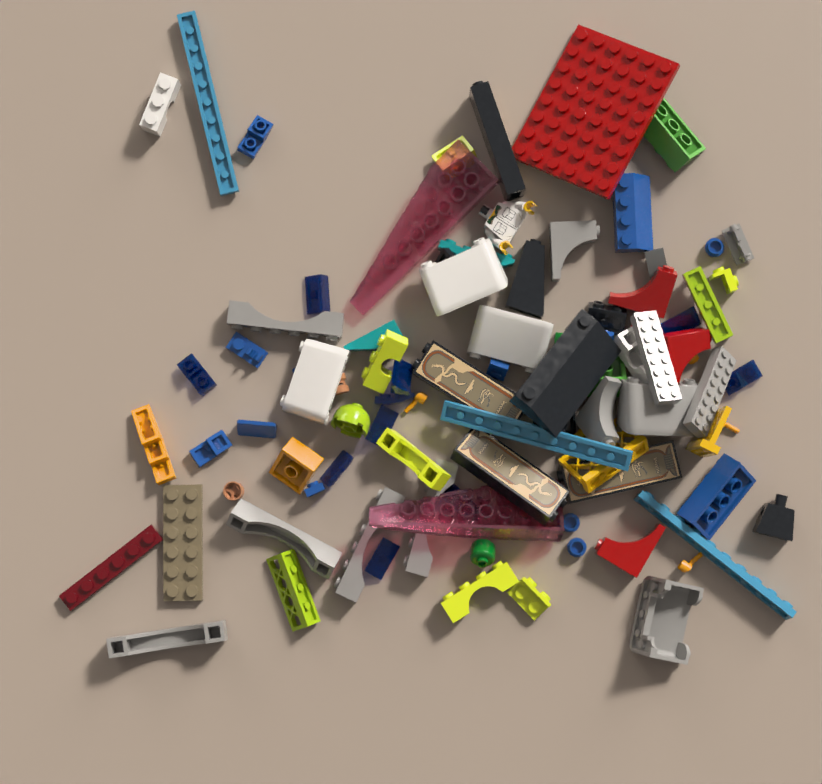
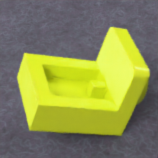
M724 267L713 270V274L709 276L710 280L721 277L727 294L738 290L737 286H739L737 277L732 275L730 268L724 270Z

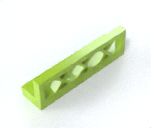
M701 266L682 274L703 321L710 331L714 344L732 337L733 333Z
M291 549L267 558L266 561L292 632L320 622L321 620L295 550ZM278 559L280 569L276 568L274 560ZM282 578L286 581V588L282 584ZM289 597L293 600V606L288 601ZM295 615L299 617L301 625H297Z

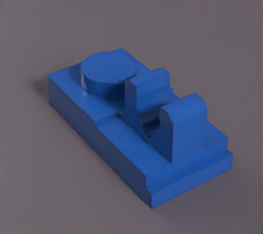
M238 332L233 335L226 346L227 349L257 369L268 355L267 351Z

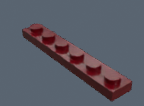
M151 524L65 590L59 597L70 611L74 610L163 541L162 536Z

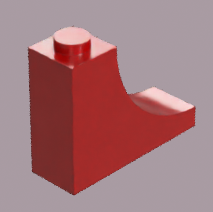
M663 265V267L658 266L654 276L643 287L628 293L610 292L608 303L638 312L656 311L658 317L664 319L677 279V271H674L673 267Z
M699 327L663 334L678 385L682 372L688 362L698 353L711 349L712 337L709 329Z
M656 524L646 536L632 542H617L604 537L603 540L599 539L594 547L596 549L594 554L637 578L666 527Z

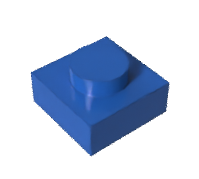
M491 358L486 374L492 378L504 381L510 364Z
M314 481L308 484V488L304 491L307 497H311L326 489L322 482Z

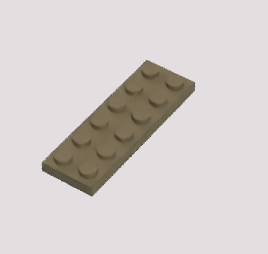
M163 485V601H202L203 485Z

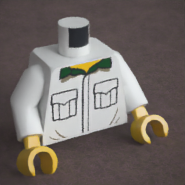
M533 201L498 202L494 210L484 204L478 214L487 219L484 225L487 238H490L492 245L501 250L504 255H508L505 250L506 248L510 247L513 249L510 242L526 218L527 213L525 212L534 215V212L530 209L533 206L537 207V205Z

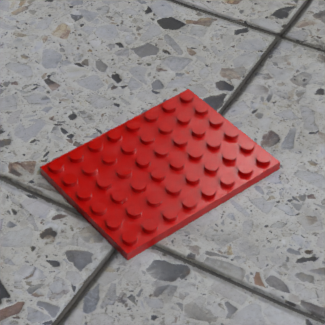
M578 24L512 147L515 159L610 200L677 74L680 64Z

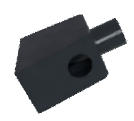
M776 494L774 504L764 503L752 532L785 541H792L795 511L786 508L788 496Z

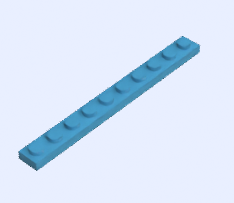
M195 10L178 14V23L221 196L239 192L197 15Z
M445 400L440 420L627 472L629 470L633 455L631 450L565 432H560L554 438L536 424Z
M642 490L635 496L634 501L785 620L794 617L797 611L793 609L792 604L786 600H781L774 590L766 588L762 585V581L759 578L748 574L744 566L734 563L727 553L720 552L715 548L716 545L712 541L701 537L697 529L686 525L683 518L672 514L670 509L665 504L658 503L651 493Z

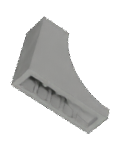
M596 220L550 222L551 282L560 281L563 262L573 250L584 244L595 243L597 237H600V226H596Z
M604 376L574 419L588 439L613 446L620 439L613 420L615 398L622 385L618 378Z

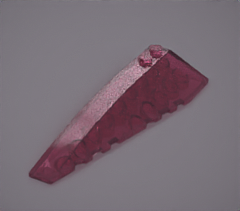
M459 139L430 167L426 177L421 182L417 192L412 197L408 207L400 217L387 242L352 297L350 303L363 316L499 184V179Z
M488 485L473 490L469 488L442 493L436 497L426 496L420 500H405L404 503H389L369 507L370 527L477 539L560 542L564 533L563 509L559 507L557 510L559 514L553 522L549 520L546 526H544Z

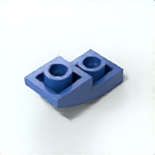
M257 115L247 129V134L238 145L237 150L254 160L267 139L273 124Z

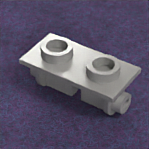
M734 224L722 230L736 266L754 259L740 224Z

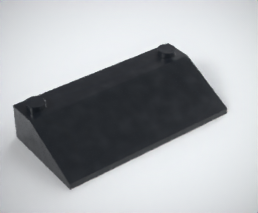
M581 309L509 402L556 438L622 350L600 323L585 310Z

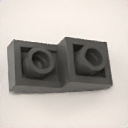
M663 248L644 251L650 280L658 266L663 267V265H667Z

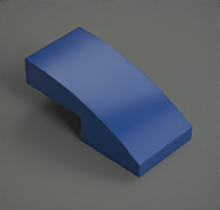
M220 430L207 438L203 443L191 449L189 453L200 468L229 449L232 443L224 431Z

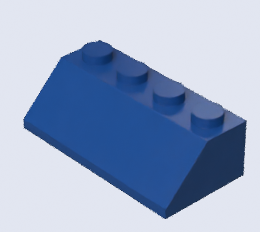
M623 173L612 194L615 253L653 250L650 176Z
M724 453L692 492L687 501L681 506L677 514L688 525L697 529L703 537L710 540L756 480L739 461Z

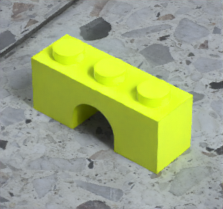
M388 329L384 335H380L377 342L379 346L376 351H372L369 358L370 364L363 369L361 374L363 386L384 394L392 378V371L382 365L383 361L394 359L400 362L408 347V338Z

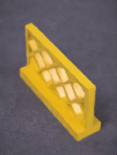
M728 406L719 408L707 437L689 442L686 450L702 458L718 455L721 447L715 445L732 408Z
M617 418L614 419V425H615V426H617V424H616ZM623 430L622 432H617L619 437H621V441L616 443L615 446L633 451L631 463L649 451L647 438L644 435L628 434ZM624 437L634 438L630 443H624ZM566 454L558 459L559 464L583 485L584 490L588 494L621 471L606 465L594 464V462L580 464V458ZM577 459V464H568L566 461ZM579 469H589V472L581 476Z

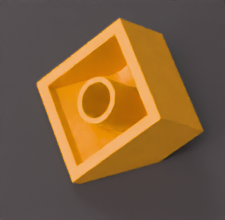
M292 437L279 453L269 473L300 495L320 467L324 458Z

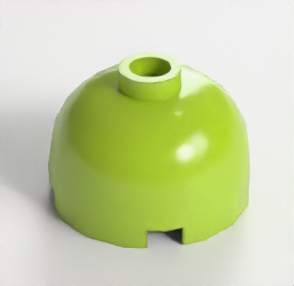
M358 403L346 404L336 410L331 426L334 429L336 427L340 428V433L350 437L361 438L362 435L366 437L370 427V417L362 405Z

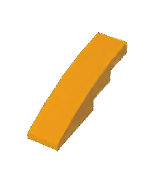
M150 405L132 410L131 413L140 441L145 449L148 462L152 467L156 483L161 485L177 479Z

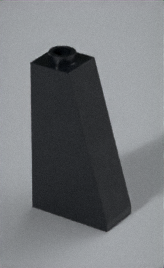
M536 239L526 240L505 308L542 319L544 314L545 245H541V241Z

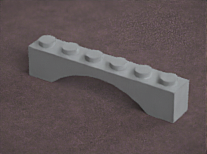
M229 300L227 324L231 326V329L242 330L243 327H247L253 332H261L262 329L269 330V333L280 334L283 331L288 332L290 336H299L301 333L307 334L308 338L317 339L318 336H326L327 340L337 341V338H342L345 315L344 313L324 311L308 320L283 322L264 316L248 302Z
M436 459V464L449 473L451 477L441 491L431 489L425 484L424 492H427L425 500L421 499L418 509L422 513L420 518L416 517L413 527L417 531L415 537L411 536L408 545L411 548L410 556L405 555L403 566L406 567L405 571L428 577L433 560L427 542L428 517L437 498L454 484L459 467L458 464Z
M387 487L384 490H379L376 496L378 503L375 508L371 507L367 515L370 520L367 525L363 524L359 535L362 537L359 543L355 541L350 551L354 554L351 560H346L342 568L345 573L342 578L338 577L334 585L337 588L335 593L357 602L365 586L362 564L366 546L380 525L399 514L406 496Z
M243 499L238 501L226 524L242 534L264 535L287 544L302 556L311 571L328 580L343 554Z
M226 620L110 637L106 641L109 658H116L169 648L228 640Z

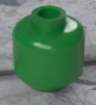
M487 538L475 540L470 549L471 562L481 568L493 564L496 552L495 544Z

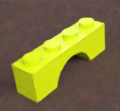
M386 428L376 442L387 453L413 470L418 478L431 489L441 491L451 477L449 473L395 430Z
M497 562L491 566L493 570L487 574L485 571L475 576L476 580L471 584L467 581L459 586L460 590L455 594L451 591L442 597L443 601L441 604L453 623L470 613V598L479 588L491 586L504 592L519 582L507 562Z

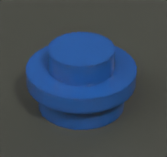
M718 238L709 239L705 244V251L711 257H718L724 251V244Z
M567 513L561 518L560 525L564 531L574 532L579 528L580 520L575 514Z
M573 538L567 545L569 554L574 557L584 555L587 549L585 541L581 538Z

